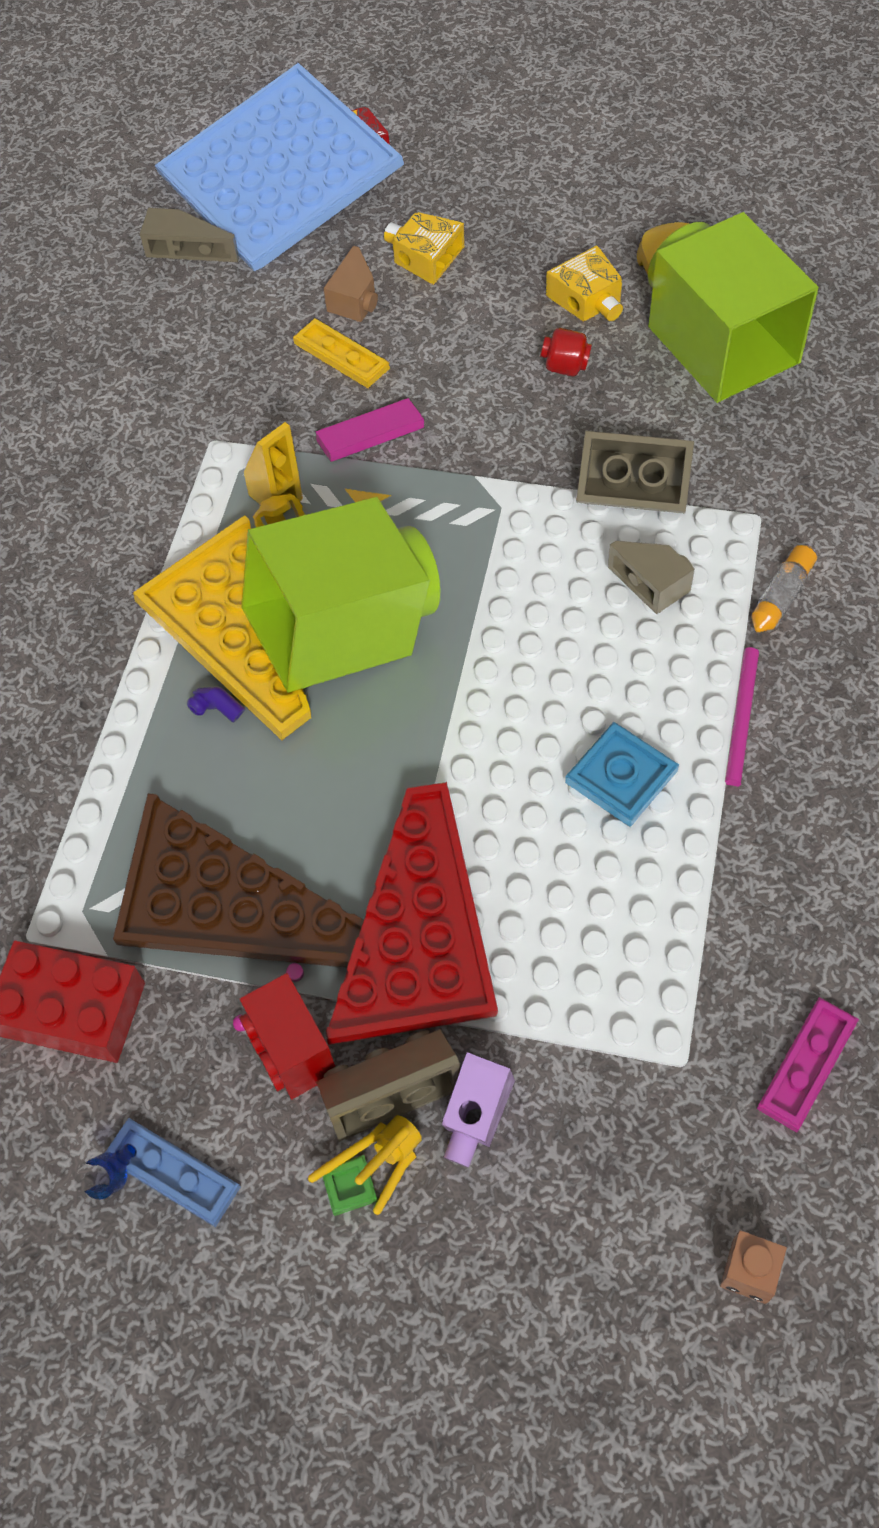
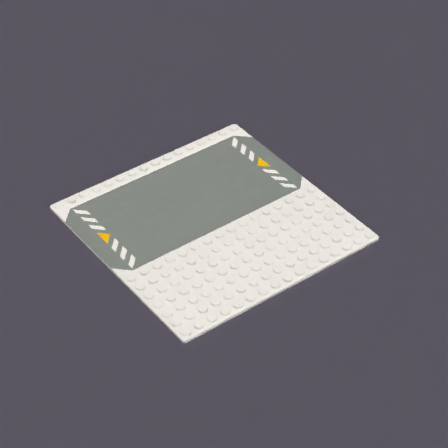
M218 440L209 443L161 573L244 515L249 518L251 529L256 528L253 515L260 507L248 495L244 477V470L255 448L254 445ZM295 451L303 496L300 502L305 515L378 497L397 528L413 526L420 531L431 548L439 573L440 602L437 610L431 615L421 617L411 656L303 688L311 710V719L284 740L279 739L146 612L26 933L27 940L35 945L261 987L284 975L287 967L294 962L119 946L113 940L147 794L158 795L163 802L178 811H185L192 816L193 820L201 824L204 823L228 837L236 846L251 855L256 854L263 858L269 866L279 868L301 881L312 892L327 901L331 899L339 904L342 910L347 913L355 914L365 919L366 909L373 895L375 882L384 855L387 853L406 789L447 782L498 1007L496 1017L455 1023V1025L669 1066H685L688 1062L725 793V777L761 528L760 516L686 505V513L683 514L576 503L578 490L349 458H341L331 462L326 455ZM292 507L283 513L286 520L296 517ZM264 516L261 517L263 524L268 525ZM615 541L670 545L679 555L687 557L695 569L691 592L656 614L608 568L610 544ZM220 687L246 709L232 723L217 709H207L203 715H195L188 708L187 700L193 696V691L198 688ZM613 722L679 764L678 772L631 827L565 783L566 775ZM297 963L304 970V976L301 980L292 981L299 995L337 1002V996L341 984L344 982L347 968Z

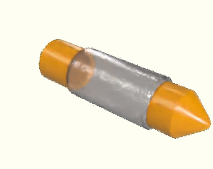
M795 546L787 560L781 564L757 602V607L751 615L756 632L774 629L779 620L785 616L817 561V555L811 546Z

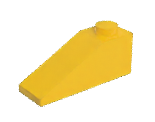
M286 422L256 443L244 470L248 495L259 505L271 496L293 494L299 501L303 499L291 428Z

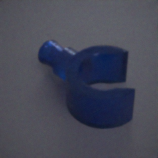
M126 1144L115 1153L105 1152L88 1160L86 1164L103 1167L108 1172L110 1182L109 1186L105 1184L95 1185L84 1192L91 1198L101 1200L121 1190L127 1181L126 1167L129 1165L130 1160L137 1155L136 1148L131 1144Z

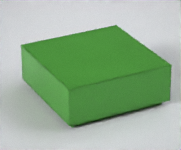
M364 1155L346 1161L323 1176L334 1216L378 1201L371 1176L361 1185L355 1182L356 1176L367 1165Z

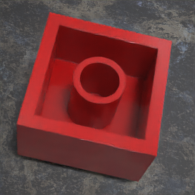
M288 973L239 998L246 1013L238 1018L277 1092L285 1088L292 1100L317 1086L316 1081L323 1079V1075L335 1067L330 1049Z

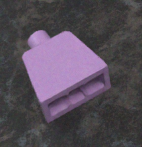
M470 1053L466 1054L442 1122L446 1130L452 1132L444 1154L445 1159L469 1168L477 1144L480 1143L490 1147L515 1082L510 1068ZM480 1109L482 1114L478 1122L475 1124L465 1123L466 1115L470 1110Z

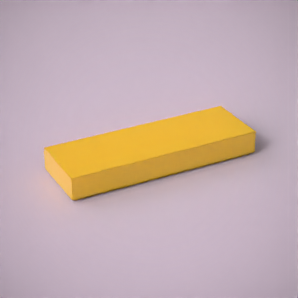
M316 318L293 337L295 345L366 388H369L390 369L387 360Z

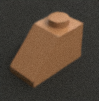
M353 246L323 289L327 312L362 322L367 313H372L376 308L378 295L375 293L374 278L360 248Z

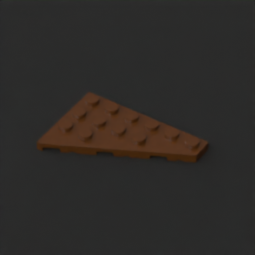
M147 794L113 937L116 945L347 968L364 919L342 910L341 906L331 899L327 901L312 892L301 881L279 868L269 866L263 858L256 854L251 855L233 844L228 837L204 823L201 824L193 820L190 814L183 810L178 811L163 802L158 795Z

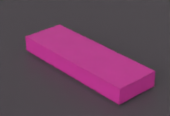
M407 398L316 431V441L329 460L333 462L424 428V418L410 399Z
M819 997L760 1101L757 1110L797 1133L859 1019Z

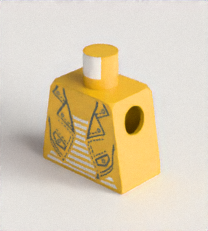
M418 212L414 213L403 227L392 222L389 223L384 232V240L393 244L394 262L425 281L435 284L465 247L464 223Z
M597 245L547 271L546 296L580 320L586 321L601 313L608 321H614L622 313L623 306L619 303L622 288L621 276Z

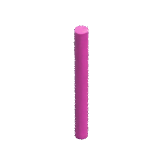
M753 647L745 648L743 653L725 777L726 785L737 787L741 785L759 658V650Z

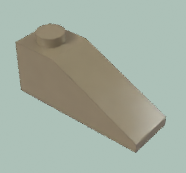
M148 208L140 231L146 257L238 262L239 255L234 234L179 209Z

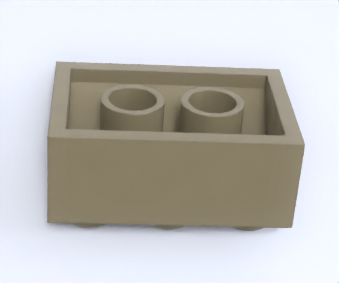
M585 431L576 503L685 514L694 441Z
M440 1029L432 1033L428 1030L417 1032L406 1039V1044L392 1050L380 1048L372 1051L365 1057V1061L348 1067V1065L334 1067L323 1075V1079L316 1081L339 1142L373 1128L380 1122H387L396 1115L401 1116L453 1093L460 1073V1063Z

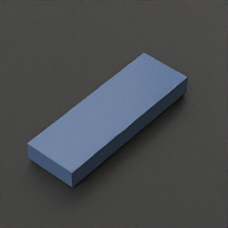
M130 1118L127 1119L102 1156L108 1162L214 1227L217 1226L241 1188L238 1183Z

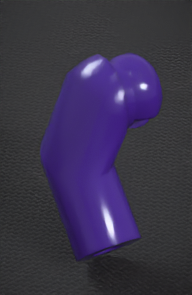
M220 687L198 688L193 691V696L187 700L188 708L195 715H203L207 709H217L232 723L246 709Z

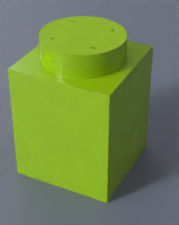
M744 212L713 226L705 222L687 224L673 232L659 246L648 268V282L653 288L648 327L716 403L801 363L819 287Z
M378 497L248 529L241 608L287 693L412 655L421 617L435 613L439 606V573L431 548L420 531L413 526L397 528Z

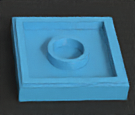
M613 722L566 775L565 783L631 827L678 772L679 764Z

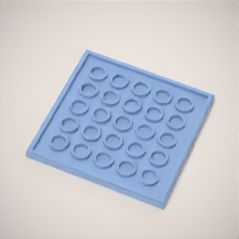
M297 63L158 162L155 167L157 172L206 222L234 234L238 255L253 271H256L266 266L402 167L404 161L402 156L303 66Z

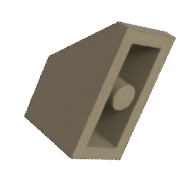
M615 541L610 544L608 568L656 614L691 592L695 569L687 557L679 555L670 545Z

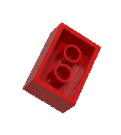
M14 940L0 974V1037L118 1063L145 982L133 965Z

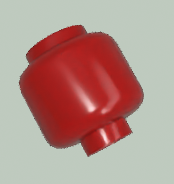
M557 328L554 330L551 338L545 336L540 357L546 358L545 366L548 371L574 377L580 370H586L592 344L587 343V337L583 333Z

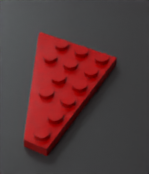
M447 782L406 789L401 804V811L396 819L393 835L387 853L384 855L375 882V889L369 900L366 916L359 937L356 939L344 982L341 984L337 996V1003L329 1027L326 1029L328 1045L497 1016L498 1007Z

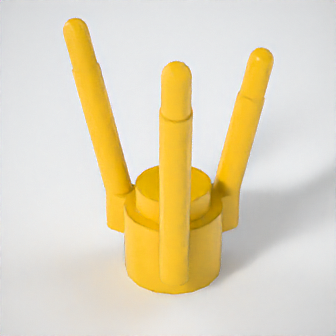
M396 1115L387 1125L380 1122L371 1133L308 1176V1181L311 1183L316 1182L374 1142H377L374 1145L377 1154L356 1176L355 1182L358 1185L363 1184L384 1161L392 1165L398 1162L373 1208V1213L379 1215L387 1201H389L406 1168L416 1158L413 1150L422 1141L420 1132L409 1120Z

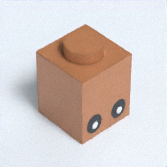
M739 1230L732 1241L720 1287L767 1304L775 1295L787 1247Z

